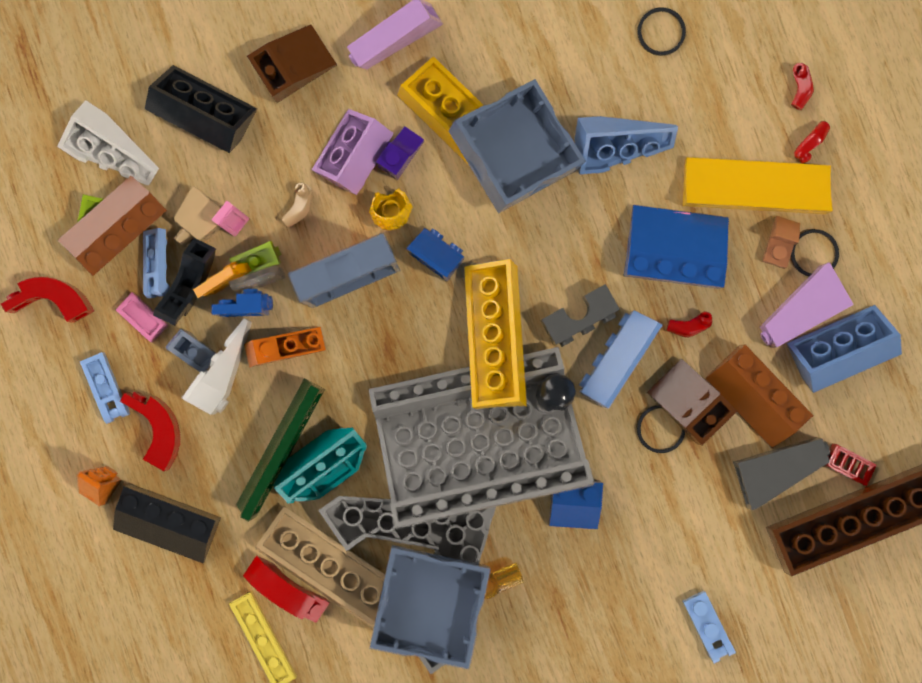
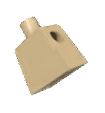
M194 186L190 189L174 217V221L183 227L174 239L184 247L187 246L193 237L205 243L222 229V227L212 221L220 207Z

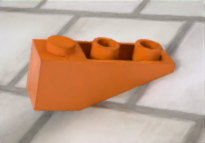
M321 327L256 339L244 344L249 368L326 350Z
M108 466L80 471L77 475L79 494L98 506L105 505L122 479L117 477L118 473Z

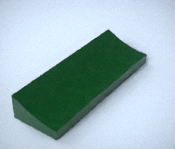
M305 378L236 504L241 512L240 517L248 522L257 517L277 477L325 391L324 388Z

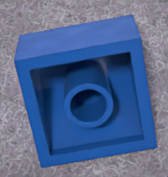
M424 228L407 247V251L412 257L448 282L464 260V256L461 255L463 250L454 243L446 244L442 241L444 236L432 228L429 231Z
M593 480L594 485L551 494L549 526L598 529L602 509L603 482Z

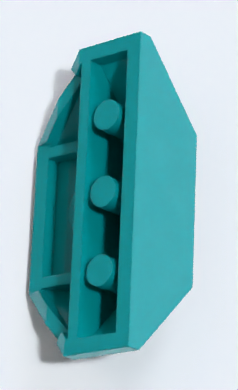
M353 427L327 430L287 459L273 487L288 504L295 501L318 500L359 470L367 444Z

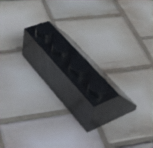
M172 65L149 86L145 110L228 153L241 142L257 111L256 107L175 65Z
M130 484L123 487L116 505L113 530L204 563L221 517Z

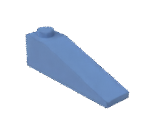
M603 116L578 118L574 139L577 148L586 161L578 169L579 174L603 173L609 171L611 166L623 163V165L629 164L631 159L643 155L649 157L674 148L678 126Z

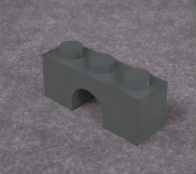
M606 284L582 297L587 306V313L583 319L573 320L566 314L564 308H561L540 320L554 346L560 343L561 347L574 341L572 336L581 331L582 335H585L596 329L593 325L596 322L602 320L605 324L617 317L615 312L620 309Z

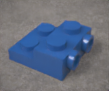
M243 289V294H236V301L219 300V304L212 305V315L219 317L269 316V310H273V298L268 294H262V291H258V289Z

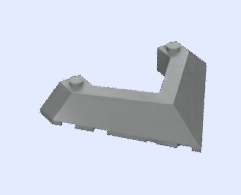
M338 496L318 510L346 551L366 537L423 546L434 549V554L479 564L496 507L398 529L394 528L390 507L391 499ZM418 656L430 674L445 665Z

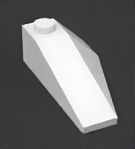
M86 100L71 116L57 146L79 161L86 163L89 160L99 164L101 169L107 170L111 168L119 171L123 177L129 178L133 176L139 183L148 186L159 170L155 163L105 112Z
M244 318L225 341L224 346L226 349L224 351L220 350L212 357L211 368L204 373L202 371L199 373L182 399L210 415L217 412L221 413L229 403L226 399L230 395L245 347L244 344L252 324L250 320Z

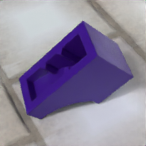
M404 126L392 142H389L376 161L377 166L398 180L425 140Z

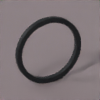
M665 7L654 8L648 11L640 20L637 31L638 39L643 48L651 54L659 56L669 55L678 50L682 45L686 35L685 23L682 17L672 9ZM656 12H667L677 18L682 28V36L674 48L668 51H656L644 42L641 29L643 22L649 15Z
M811 229L801 233L799 240L806 234L819 233L826 236L832 242L835 249V258L832 264L834 269L839 260V247L835 239L829 233L819 229ZM794 245L791 253L792 263L801 274L809 277L812 273L804 271L796 262V245Z
M655 405L645 410L640 416L637 423L638 438L648 450L656 453H668L675 450L682 443L685 431L682 429L678 442L668 449L659 450L650 447L641 435V423L650 411L661 408L659 405Z

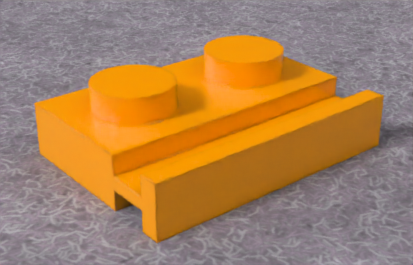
M232 262L225 266L224 270L208 277L204 283L193 290L198 298L217 294L251 272L250 266L247 262L241 264Z

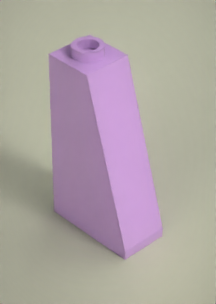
M412 0L348 45L347 48L351 53L349 58L356 67L369 69L440 27L443 23L430 3L425 0Z
M830 262L819 266L760 326L762 331L760 336L767 346L770 345L771 348L779 347L854 305Z

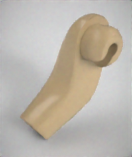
M298 183L295 186L294 204L282 217L283 222L288 228L304 219L309 212L312 190L305 183Z

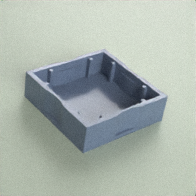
M536 79L507 93L497 102L484 105L458 118L449 129L450 135L498 214L574 173L586 162L569 133L558 121L552 105Z
M382 233L288 273L299 301L303 304H308L311 308H315L400 271V268L386 237Z
M392 545L370 648L404 656H421L433 662L469 669L477 634L478 614L483 605L490 573L489 566Z

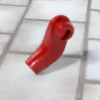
M797 63L793 67V75L798 89L791 105L795 109L802 111L814 93V85L809 67L804 63Z
M821 121L796 148L794 157L799 159L800 163L808 162L812 158L809 152L825 140L830 130L828 122Z
M706 311L689 321L670 319L666 331L685 338L693 337L710 328L713 318Z

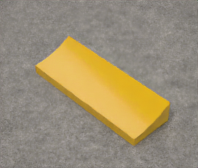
M433 56L400 85L397 96L467 163L450 135L449 129L455 120L484 105Z
M687 157L685 159L683 206L826 215L833 211L831 165Z
M511 259L465 266L472 408L527 406L518 267Z

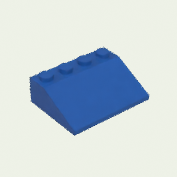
M633 205L624 277L714 289L724 288L728 258L729 217Z

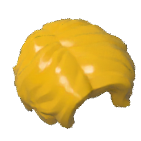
M397 188L393 194L389 195L380 194L379 192L375 193L369 213L374 225L379 226L382 230L393 231L400 229L408 222L413 206L405 192Z

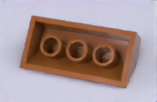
M130 176L60 237L58 241L94 276L167 210L133 176Z
M746 344L739 345L705 377L709 384L738 411L737 413L771 448H774L795 434L814 416Z

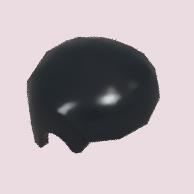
M552 374L545 377L537 388L536 398L538 404L546 411H563L574 401L576 394L574 383L570 378L561 374Z

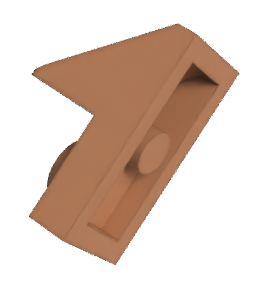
M776 216L762 262L783 269L787 268L793 247L799 243L800 223Z

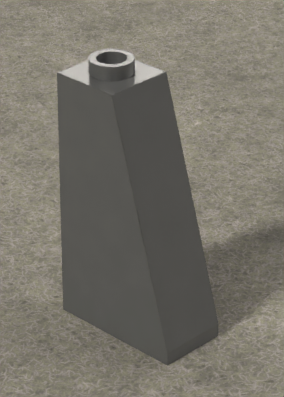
M812 438L734 461L733 464L746 508L750 510L758 509L829 463L830 449L827 442H823V438Z

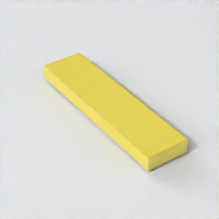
M250 591L230 602L229 605L270 682L288 683L296 679L297 675L253 592Z

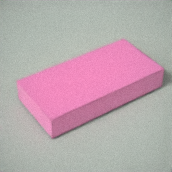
M228 201L224 203L212 218V221L234 237L237 236L249 220V217Z
M133 292L116 309L122 317L152 343L168 326L165 321L153 316L154 311Z

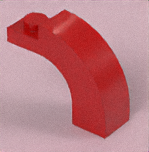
M34 277L17 283L21 292L16 291L6 297L7 300L1 303L6 313L14 314L37 300L49 299L58 306L66 322L75 323L95 311L87 297L78 288L67 282L48 277Z
M136 391L133 394L124 393L120 402L144 415L152 426V443L143 460L163 472L170 470L177 457L181 438L179 424L173 411L157 396H150L146 402L147 397Z
M257 555L243 574L244 578L260 594L299 619L303 620L306 618L317 623L330 603L326 598L292 581L274 563Z

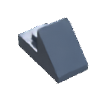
M180 329L165 347L187 364L203 373L209 368L212 357L217 354L200 342L193 333L184 329Z

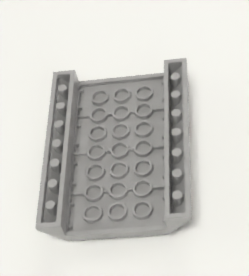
M559 347L523 355L527 406L472 408L470 367L369 389L389 487L390 507L395 529L594 485L572 403L563 411H546L538 404L536 398L538 385L545 377L552 374L564 375V366Z

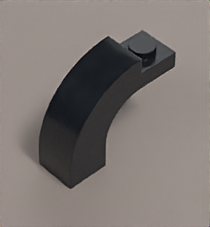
M196 238L192 240L182 254L181 265L172 286L155 307L153 316L176 326L182 316H186L198 298L193 289L206 281L213 264L216 248Z

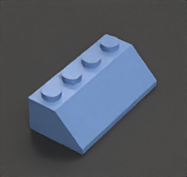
M876 305L787 343L802 379L813 393L902 354L901 334Z
M635 310L630 314L625 313L618 323L621 326L617 334L612 333L605 343L608 346L607 350L603 355L601 353L598 354L592 363L595 367L590 375L586 373L579 383V386L582 387L579 392L603 408L609 409L662 327V324Z

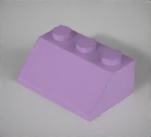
M348 109L312 168V171L340 188L357 195L394 133L376 119Z

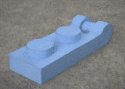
M156 228L143 231V293L147 298L165 296L170 289L168 283H166V229Z
M105 352L80 361L104 422L108 424L113 422L116 417L130 415L128 406L120 402L122 394ZM114 401L116 407L110 410L107 403Z
M704 590L682 601L713 664L719 662L720 658L727 654L731 656L736 653ZM720 640L723 646L715 649L712 643Z

